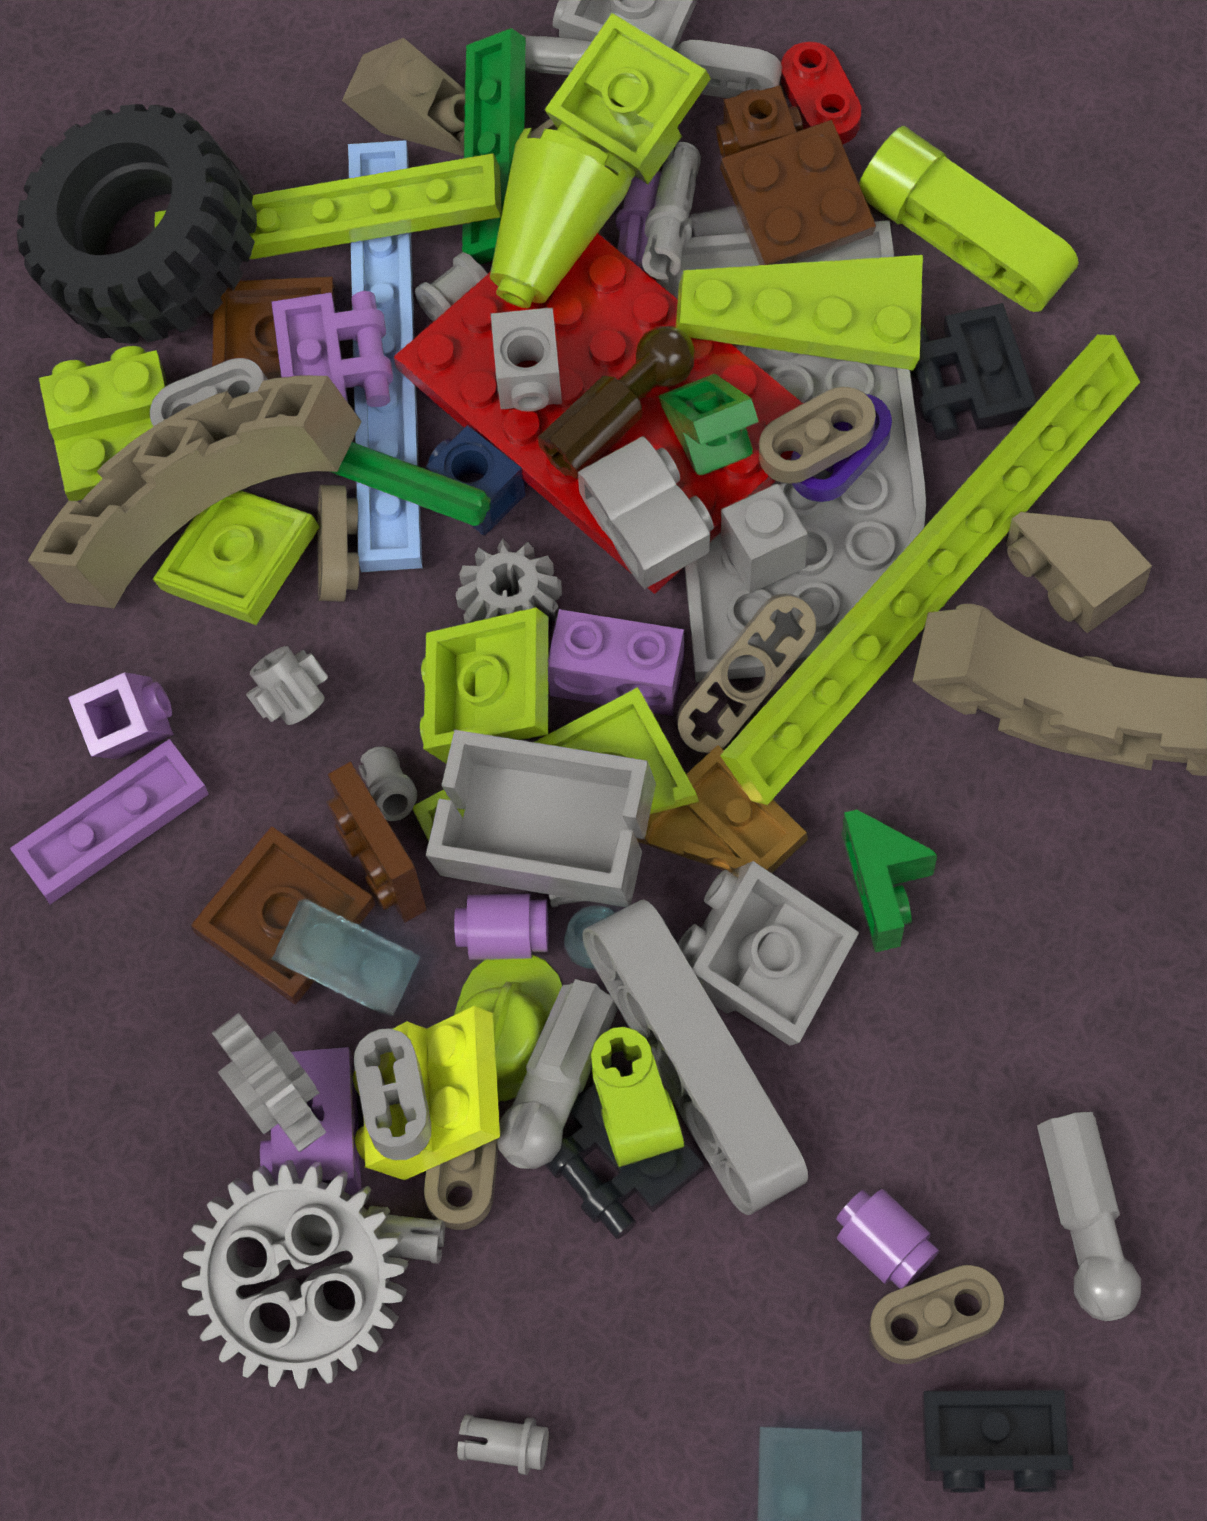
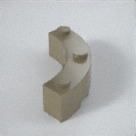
M300 375L274 378L262 381L258 391L232 398L227 391L211 396L158 423L109 459L97 471L103 479L81 502L68 501L41 537L28 562L67 603L114 609L126 587L144 563L173 533L189 520L229 495L272 478L303 472H337L362 421L328 376Z
M961 604L953 610L928 612L913 682L964 715L976 714L978 708L1000 718L999 731L1052 750L1150 771L1153 759L1187 763L1186 770L1192 775L1207 776V678L1150 674L1114 667L1107 660L1098 657H1078L1048 646L1015 630L996 618L989 609L976 604Z

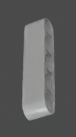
M642 899L585 928L582 934L583 943L594 968L630 1029L638 1031L649 1043L663 1086L667 1089L670 1098L732 1203L745 1215H751L805 1184L808 1180V1170L797 1145L657 910L648 901Z

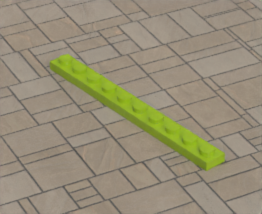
M1097 334L720 755L751 801L768 805L922 631L925 627L928 612H937L944 606L1009 532L1012 518L1020 512H1026L1137 387L1140 381L1115 335Z

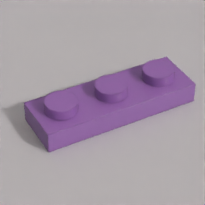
M168 739L10 849L48 903L52 904L209 794L203 782L171 740Z

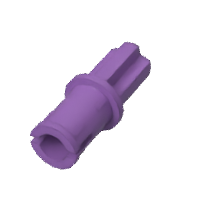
M659 171L649 184L635 176L633 177L624 199V207L616 216V227L620 231L618 250L644 272L642 258L648 241V237L645 235V221L649 212L655 207L661 175Z

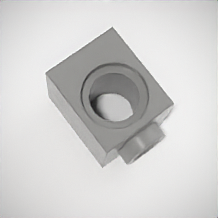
M553 308L492 313L491 323L496 379L501 409L516 408L521 411H536L547 405L561 404L562 397ZM523 361L538 362V364L529 368L516 366Z

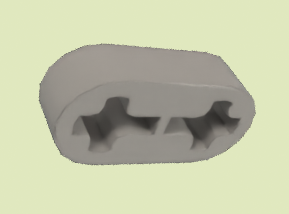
M704 40L684 41L676 48V52L707 70L711 80L701 94L731 98L746 90H763L779 86L782 73L781 62L776 56L767 51Z
M378 1029L367 1034L359 1042L354 1052V1066L365 1126L375 1149L381 1155L392 1160H407L418 1155L427 1146L431 1137V1120L420 1063L413 1045L406 1035L394 1029ZM392 1052L396 1059L393 1065L396 1083L385 1085L378 1068L381 1062L380 1055ZM400 1103L408 1121L405 1125L406 1134L400 1137H393L389 1129L392 1126L389 1105Z

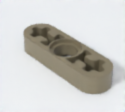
M786 593L769 598L683 702L678 711L677 725L682 740L690 748L705 753L711 752L717 745L723 748L811 642L816 630V619L812 609L802 598ZM795 607L801 611L796 621L802 628V631L795 638L788 633L781 636L773 648L775 651L783 653L784 656L777 664H774L764 649L755 644L748 643V640L755 632H758L763 641L766 642L776 628V625L770 618L772 613L776 609L783 613H788ZM742 655H752L758 658L763 663L765 671L764 678L759 686L748 691H742L733 687L727 676L731 662ZM715 682H718L728 697L737 702L744 703V705L737 713H734L727 703L717 716V722L722 728L716 736L706 731L700 737L692 734L695 722L690 715L696 708L706 713L714 706L719 699L718 695L708 692V690Z

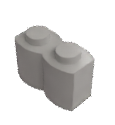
M642 436L579 471L578 482L579 492L591 514L606 535L612 540L632 575L646 589L708 554L710 546L709 531L713 530L714 525L702 501L697 496L688 499L685 493L676 485L680 481V474L670 454L664 448L655 450L647 439Z

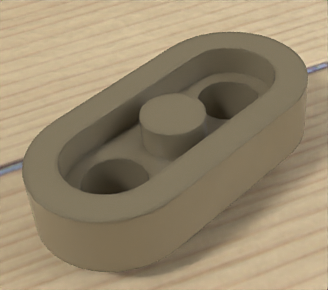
M836 387L770 422L762 431L759 441V461L765 473L774 480L783 483L802 482L865 447L873 436L876 413L871 399L858 389ZM843 421L850 423L853 428L849 431H839L833 425ZM785 451H795L800 455V458L785 460L780 454Z
M320 484L317 509V523L320 526L317 530L319 601L344 602L346 589L357 590L359 555L358 553L347 552V535H356L358 500L357 498L346 497L345 485Z
M496 1139L426 1170L425 1200L435 1220H443L445 1227L454 1230L469 1229L478 1225L489 1214L494 1198L498 1158ZM458 1186H465L472 1191L470 1202L462 1207L453 1206L447 1201L449 1192Z
M964 1265L891 1292L884 1296L873 1310L869 1324L871 1341L878 1353L885 1359L897 1364H912L988 1334L996 1326L1004 1307L1002 1288L997 1279L987 1270L977 1266ZM961 1294L973 1295L979 1302L980 1311L973 1316L962 1315L955 1307V1298ZM900 1318L909 1319L914 1323L917 1335L909 1341H901L892 1334L891 1324Z

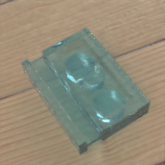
M760 1427L757 1521H861L862 1431L832 1432L824 1429Z

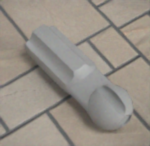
M575 979L574 983L570 985H562L526 1066L527 1074L514 1103L499 1120L500 1138L496 1139L498 1149L508 1162L516 1167L537 1169L551 1162L561 1149L564 1125L578 1093L583 1091L592 1071L591 1053L594 1043L601 1034L610 1029L618 1010L611 995L602 991L597 984Z
M1079 1112L1051 1118L1037 1125L1060 1222L1064 1229L1070 1230L1079 1265L1074 1276V1296L1081 1308L1092 1318L1102 1321L1124 1318L1135 1309L1141 1297V1278L1133 1264L1123 1256L1115 1225V1220L1120 1216L1096 1118L1093 1112Z

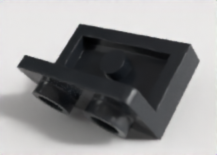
M1064 1390L923 1392L925 1481H942L944 1492H982L986 1490L985 1481L1014 1480V1491L1051 1492L1057 1490V1480H1067L1074 1471L1073 1456L1068 1455Z

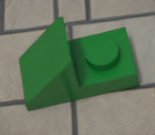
M715 373L659 395L661 406L692 468L698 475L707 474L749 457L752 454L753 448L746 427L759 422L752 399Z
M857 809L844 812L842 837L875 953L901 947L904 925L912 922V916L903 885L895 887L893 885L932 876L934 874L937 854L930 848Z

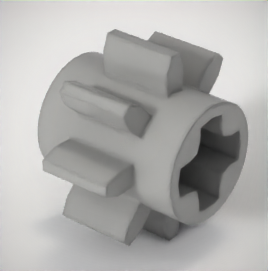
M288 646L278 648L262 658L250 671V676L258 686L246 693V696L263 718L267 717L270 722L280 716L287 725L295 724L312 714L325 699L317 685L325 681L328 675L313 654L307 655L304 650L294 655Z

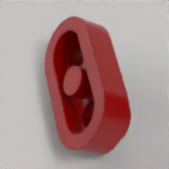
M802 42L792 46L782 58L781 84L792 106H796L799 110L803 129L832 120L842 145L849 142L856 136L860 128L861 105L835 53L827 46L817 42ZM810 63L816 64L817 67L806 68L802 65ZM834 107L838 108L840 111L837 113H829L824 109Z

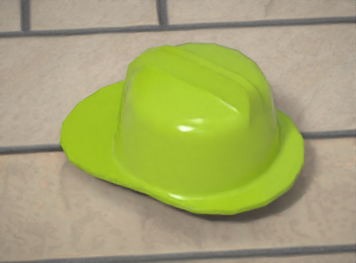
M532 955V959L484 960L471 971L462 988L454 1013L456 1015L472 1006L493 1013L498 1101L516 1098L527 1074L526 1066L562 988L559 975L545 960Z

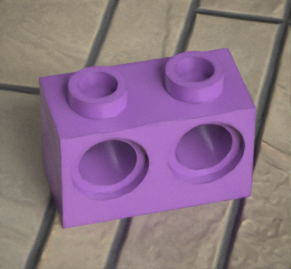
M559 609L548 657L550 696L605 705L638 687L652 713L673 716L684 664V629Z

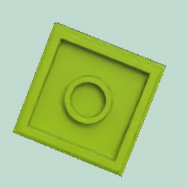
M240 490L211 505L192 519L153 580L161 590L257 625L320 526L312 514Z

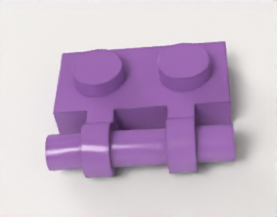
M370 291L355 293L351 298L353 310L335 313L332 293L272 302L281 377L300 375L328 376L347 402L346 388L355 386L364 388L366 403L370 407H382L390 402L388 385L393 381L392 365L390 359L384 356L382 338L386 335L384 314L377 309L374 293ZM353 339L358 342L360 357L342 360L339 341Z

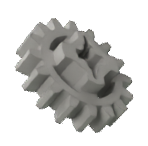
M238 1013L212 1032L232 1061L218 1071V1073L263 1134L279 1124L297 1150L301 1152L327 1133L306 1104L319 1094L316 1089L317 1087L275 1031L259 1040Z

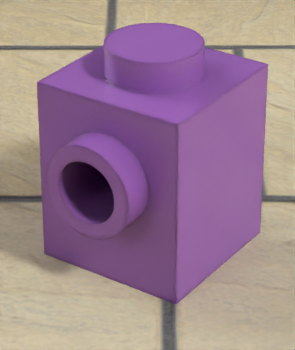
M124 672L68 697L91 757L119 759L174 735L167 719L172 716L170 701L162 686L158 682H153L151 677Z

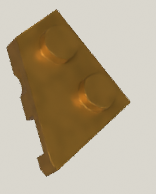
M719 745L686 774L698 796L699 802L650 814L645 839L636 838L640 843L721 870H727L730 873H733L734 869L752 861L773 873L808 840L807 832L774 800L768 805L750 800L720 755L724 750Z

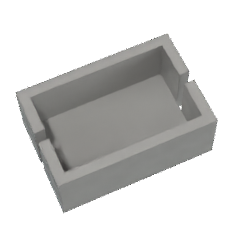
M454 730L442 787L450 800H438L426 857L440 876L620 907L631 905L642 850L636 838L645 839L656 787L648 761ZM457 808L465 809L463 818Z

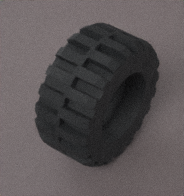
M143 104L121 105L120 112L113 114L111 110L105 109L90 115L92 121L83 127L79 124L73 125L63 133L66 138L56 148L50 145L40 157V161L43 163L37 173L31 171L24 185V191L28 196L27 200H20L17 223L22 228L17 229L16 238L19 253L24 257V267L31 278L76 324H80L88 333L101 339L112 338L116 343L133 344L139 342L140 336L147 342H153L168 338V331L177 329L180 333L197 325L195 318L206 310L212 314L223 304L220 297L228 287L234 290L243 276V272L240 270L242 261L249 262L255 241L249 234L256 231L257 212L252 206L253 194L248 182L210 133L205 131L197 120L186 113H176L173 108L162 105H150L148 110ZM171 194L170 202L163 218L146 238L122 252L104 255L105 245L111 231L131 208L149 198Z

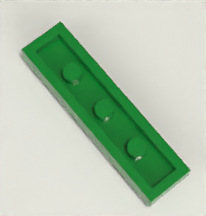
M512 28L466 45L464 158L494 153L500 166L501 212L503 211L515 144L524 130L526 37ZM501 217L464 223L462 226V253L469 254L480 265L493 261Z

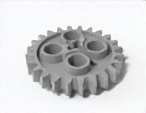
M287 1160L281 1165L278 1181H274L269 1170L264 1165L253 1171L254 1190L239 1177L228 1185L229 1194L234 1204L224 1198L214 1197L207 1204V1207L217 1222L200 1219L193 1225L192 1231L197 1237L206 1242V1245L191 1246L184 1252V1259L201 1266L200 1271L188 1275L182 1281V1287L202 1291V1297L187 1311L189 1315L193 1316L209 1314L212 1322L205 1328L200 1338L202 1341H206L222 1335L227 1342L219 1356L221 1362L229 1360L238 1352L246 1356L242 1376L248 1378L262 1364L268 1366L269 1385L276 1387L286 1370H292L295 1382L300 1389L305 1388L308 1384L312 1368H317L327 1384L331 1383L338 1374L337 1359H340L346 1367L355 1371L363 1361L357 1344L376 1353L384 1341L374 1326L392 1329L399 1317L384 1303L402 1302L406 1296L407 1289L389 1281L390 1277L404 1273L408 1267L407 1260L388 1256V1251L399 1244L403 1236L401 1232L381 1233L379 1226L390 1213L388 1207L377 1209L371 1213L363 1207L372 1190L369 1186L360 1189L353 1196L344 1192L348 1172L343 1170L330 1184L322 1182V1166L320 1162H314L303 1179L298 1178L293 1161ZM304 1215H318L328 1222L332 1230L331 1243L318 1246L311 1244L305 1239L300 1226ZM241 1237H251L261 1242L267 1252L266 1266L255 1268L245 1264L237 1252L238 1239ZM347 1250L353 1255V1259L350 1262L316 1269L301 1286L296 1278H290L248 1297H243L239 1294L238 1289L240 1286L273 1279L290 1262L294 1269H302L341 1251ZM331 1280L346 1283L355 1295V1306L348 1310L333 1308L324 1297V1283ZM272 1302L282 1306L290 1317L289 1330L276 1332L267 1328L260 1319V1305Z

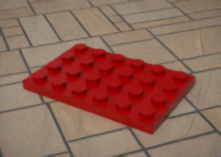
M597 233L546 302H532L529 308H522L505 301L497 295L498 286L491 280L490 271L394 356L396 369L462 427L465 428L468 425L522 468L523 480L630 572L612 540L602 530L585 504L579 492L578 479L569 475L565 476L550 463L538 443V436L603 375L619 379L636 363L637 344L644 333L656 326H673L676 328L678 299ZM553 308L562 403L547 405L536 411H521L516 408L501 409L496 379L491 314ZM690 338L695 351L694 364L686 380L673 387L655 386L640 401L643 411L642 418L597 461L642 436L647 439L655 450L664 448L672 457L680 474V481L676 485L685 493L688 499L697 496L708 510L714 525L713 530L709 531L711 542L721 533L722 509L769 488L776 481L765 473L759 461L761 433L770 422L804 403L732 344ZM523 361L516 366L529 368L535 366L538 362ZM715 373L752 399L759 422L746 427L753 448L752 454L749 457L707 474L698 475L692 468L661 406L659 395ZM785 451L780 456L785 460H791L793 451ZM681 569L647 588L656 594Z

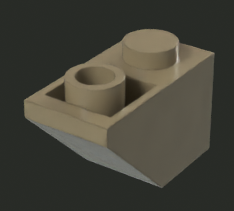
M405 38L363 54L342 101L381 133L457 155H464L465 89Z
M1020 512L1011 520L1006 543L1008 547L1007 553L1011 562L1022 575L1026 577L1034 575L1048 591L1049 601L1058 615L1068 622L1075 620L1086 633L1093 630L1144 592L1152 565L1111 521Z

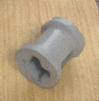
M459 253L453 258V267L431 284L427 282L421 283L416 287L415 295L426 315L432 321H435L483 279L487 273L469 254Z

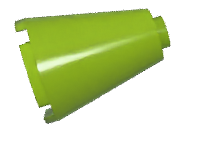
M526 128L522 131L515 144L490 273L491 280L498 286L496 293L499 297L518 307L529 308L532 302H546L625 198L632 183L629 173L623 167H621L618 176L605 167L609 157L608 154L577 137L557 130L544 128L540 139L531 138V128Z

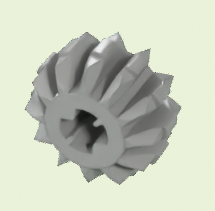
M502 538L498 545L497 554L491 555L478 547L477 553H475L477 566L462 565L459 576L463 586L456 591L457 606L461 610L466 611L464 613L465 624L535 607L547 615L549 621H556L559 609L558 603L555 601L562 596L561 580L552 576L554 574V566L548 555L535 559L534 548L529 542L525 543L515 553L510 551L509 544ZM507 589L511 590V597L507 596Z

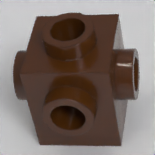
M779 85L763 90H746L735 97L724 99L723 124L716 126V138L720 154L724 158L804 129L798 108L796 106L788 108Z

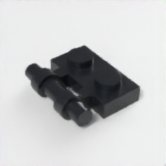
M1003 303L945 316L943 329L946 338L930 341L926 327L921 325L920 358L914 370H910V375L918 379L923 395L919 400L924 421L932 423L938 440H949L959 434L960 431L955 418V414L958 412L970 410L976 430L1020 421L1036 404L1037 401ZM955 364L961 384L945 387L940 368Z
M616 1065L615 1067L620 1072V1076L625 1077L624 1072ZM594 1083L576 1098L569 1114L580 1129L567 1138L562 1135L560 1151L551 1162L545 1164V1167L555 1178L561 1176L565 1178L584 1201L581 1209L593 1223L601 1221L616 1239H619L627 1234L637 1222L622 1205L624 1201L636 1193L653 1213L704 1170V1164L684 1142V1147L618 1167L601 1113L603 1108ZM596 1148L619 1173L615 1178L606 1183L602 1182L583 1159Z

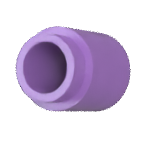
M530 893L468 895L467 908H455L456 947H468L469 960L532 959L533 952H548L549 924L547 899L531 900Z
M884 1189L879 1190L872 1197L865 1190H861L850 1200L836 1218L843 1226V1229L837 1236V1240L884 1284L892 1281L899 1289L911 1285L939 1253V1250L928 1240L931 1233Z

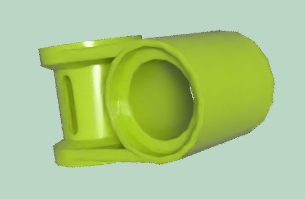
M627 1027L612 1028L601 1034L594 1043L591 1053L592 1073L603 1108L601 1113L618 1167L684 1147L681 1129L667 1089L663 1087L651 1047L646 1038L638 1031ZM623 1051L627 1061L635 1060L632 1062L631 1075L621 1077L616 1067H610L612 1064L611 1055L615 1052Z

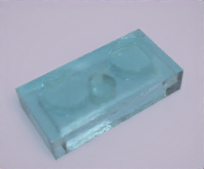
M307 899L299 900L272 957V960L386 1016L394 1015L420 959V956Z

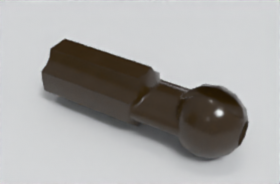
M656 326L644 333L637 344L636 363L622 377L618 379L603 375L538 436L539 447L546 454L550 463L565 476L569 475L578 479L579 471L595 463L642 418L643 411L640 401L655 386L673 387L686 380L693 368L695 352L689 336L673 326Z

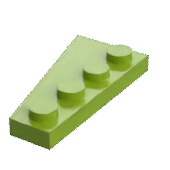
M923 255L683 270L678 289L676 328L685 332L690 338L914 370L920 358Z
M638 687L534 742L648 761L656 782L650 814L699 802L693 786ZM444 790L415 804L412 809L428 841L438 800H450ZM457 808L463 818L465 809Z

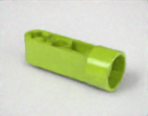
M906 126L899 127L883 143L860 179L859 186L866 202L895 223L903 224L992 288L1032 312L1041 311L1078 267V257L1073 248L1060 236L947 159L945 153Z

